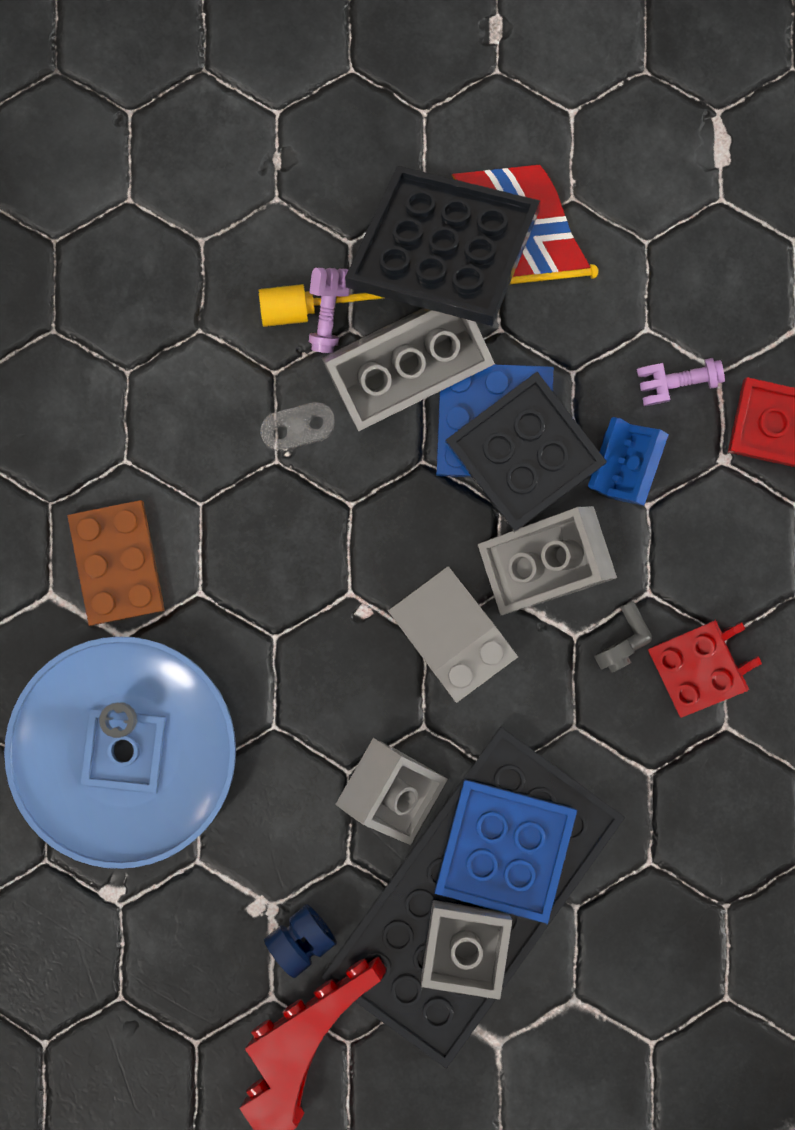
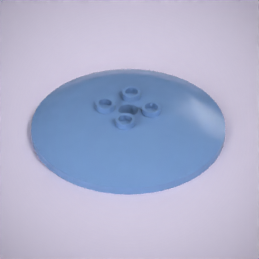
M136 637L100 638L87 641L62 652L43 666L28 682L13 708L8 723L4 751L5 770L9 788L20 813L29 826L47 844L76 861L92 866L117 869L135 868L164 860L181 851L200 836L214 820L223 806L233 780L236 763L235 732L228 707L220 691L210 677L191 659L173 648L147 639ZM123 702L129 704L137 714L135 729L130 734L121 738L107 736L102 731L99 722L103 709L112 703ZM113 710L110 713V717H113V720H109L110 726L112 728L119 726L124 730L127 727V723L123 721L128 720L127 714L125 712L116 713ZM119 740L129 741L134 748L133 757L129 761H120L114 754V746Z

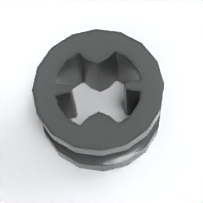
M123 702L112 703L101 712L99 717L100 727L107 736L113 738L124 737L135 729L137 714L129 704ZM113 710L116 713L125 712L127 714L128 720L123 721L127 723V727L124 730L119 726L115 728L110 726L109 720H113V717H110V713Z

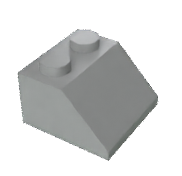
M373 738L335 805L361 824L411 845L448 779L399 750Z

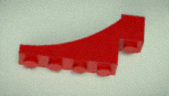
M379 957L368 963L365 959L359 960L345 971L347 976L339 982L335 983L333 979L326 981L313 992L315 994L314 998L306 1003L302 999L295 1001L282 1012L284 1017L274 1023L271 1019H268L251 1031L253 1038L245 1050L263 1078L253 1083L246 1090L247 1097L239 1109L253 1130H294L297 1128L304 1115V1111L300 1107L308 1070L316 1050L325 1034L339 1016L362 994L382 980L387 969Z

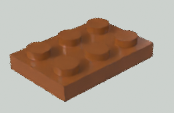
M139 500L67 515L89 626L165 611L144 501Z

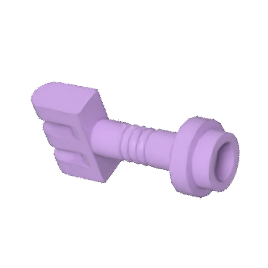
M314 268L312 271L310 293L321 296L317 333L309 334V342L312 343L311 350L333 353L334 346H338L339 337L332 335L333 312H335L336 296H349V288H346L345 276L348 269L337 270L336 268H327L325 270L324 268Z
M705 359V367L665 375L663 363L638 368V377L654 376V380L640 383L641 391L654 389L657 391V395H649L642 398L644 406L670 402L668 389L708 382L710 389L718 387V383L725 382L721 360Z

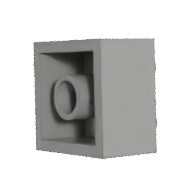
M433 900L421 974V987L500 1000L512 926L510 914L498 910Z

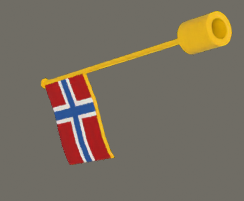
M541 165L451 175L455 180L540 200L539 214L510 284L591 276V279H594L598 276L599 270L594 264L589 265L571 234L558 193ZM304 284L259 289L263 327L308 322L307 314H315L314 306L321 304V298H313L310 291H304ZM368 293L349 294V296H336V304L382 299L383 297Z

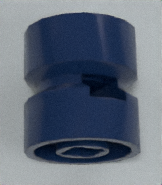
M308 904L304 905L289 918L290 925L288 927L280 925L264 938L265 945L273 958L292 978H296L312 964L311 957L313 955L321 957L337 944L336 938L327 924ZM303 937L307 939L304 943L301 940Z

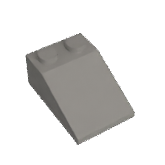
M594 506L576 507L522 527L515 533L512 531L478 544L500 616L617 578Z
M449 566L388 610L456 703L518 658L517 654Z

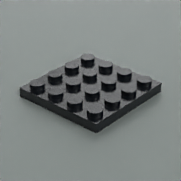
M397 166L345 276L346 288L493 326L539 214L540 200Z

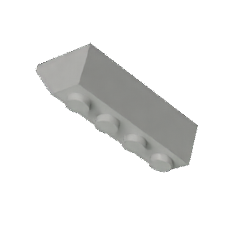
M425 308L322 358L358 431L495 364L475 321Z

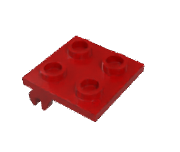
M714 620L648 649L680 718L749 690L743 675L762 664L759 656L736 666L725 643L732 636L745 630L742 622L721 631L717 621Z

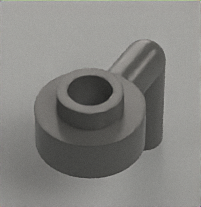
M634 600L620 607L634 635L594 655L601 670L608 667L611 673L629 665L632 663L629 656L652 641V634Z

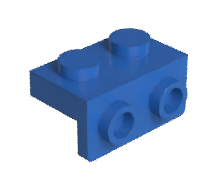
M612 417L600 449V454L607 463L591 475L588 487L610 499L644 506L669 434L660 429L632 425L621 418Z

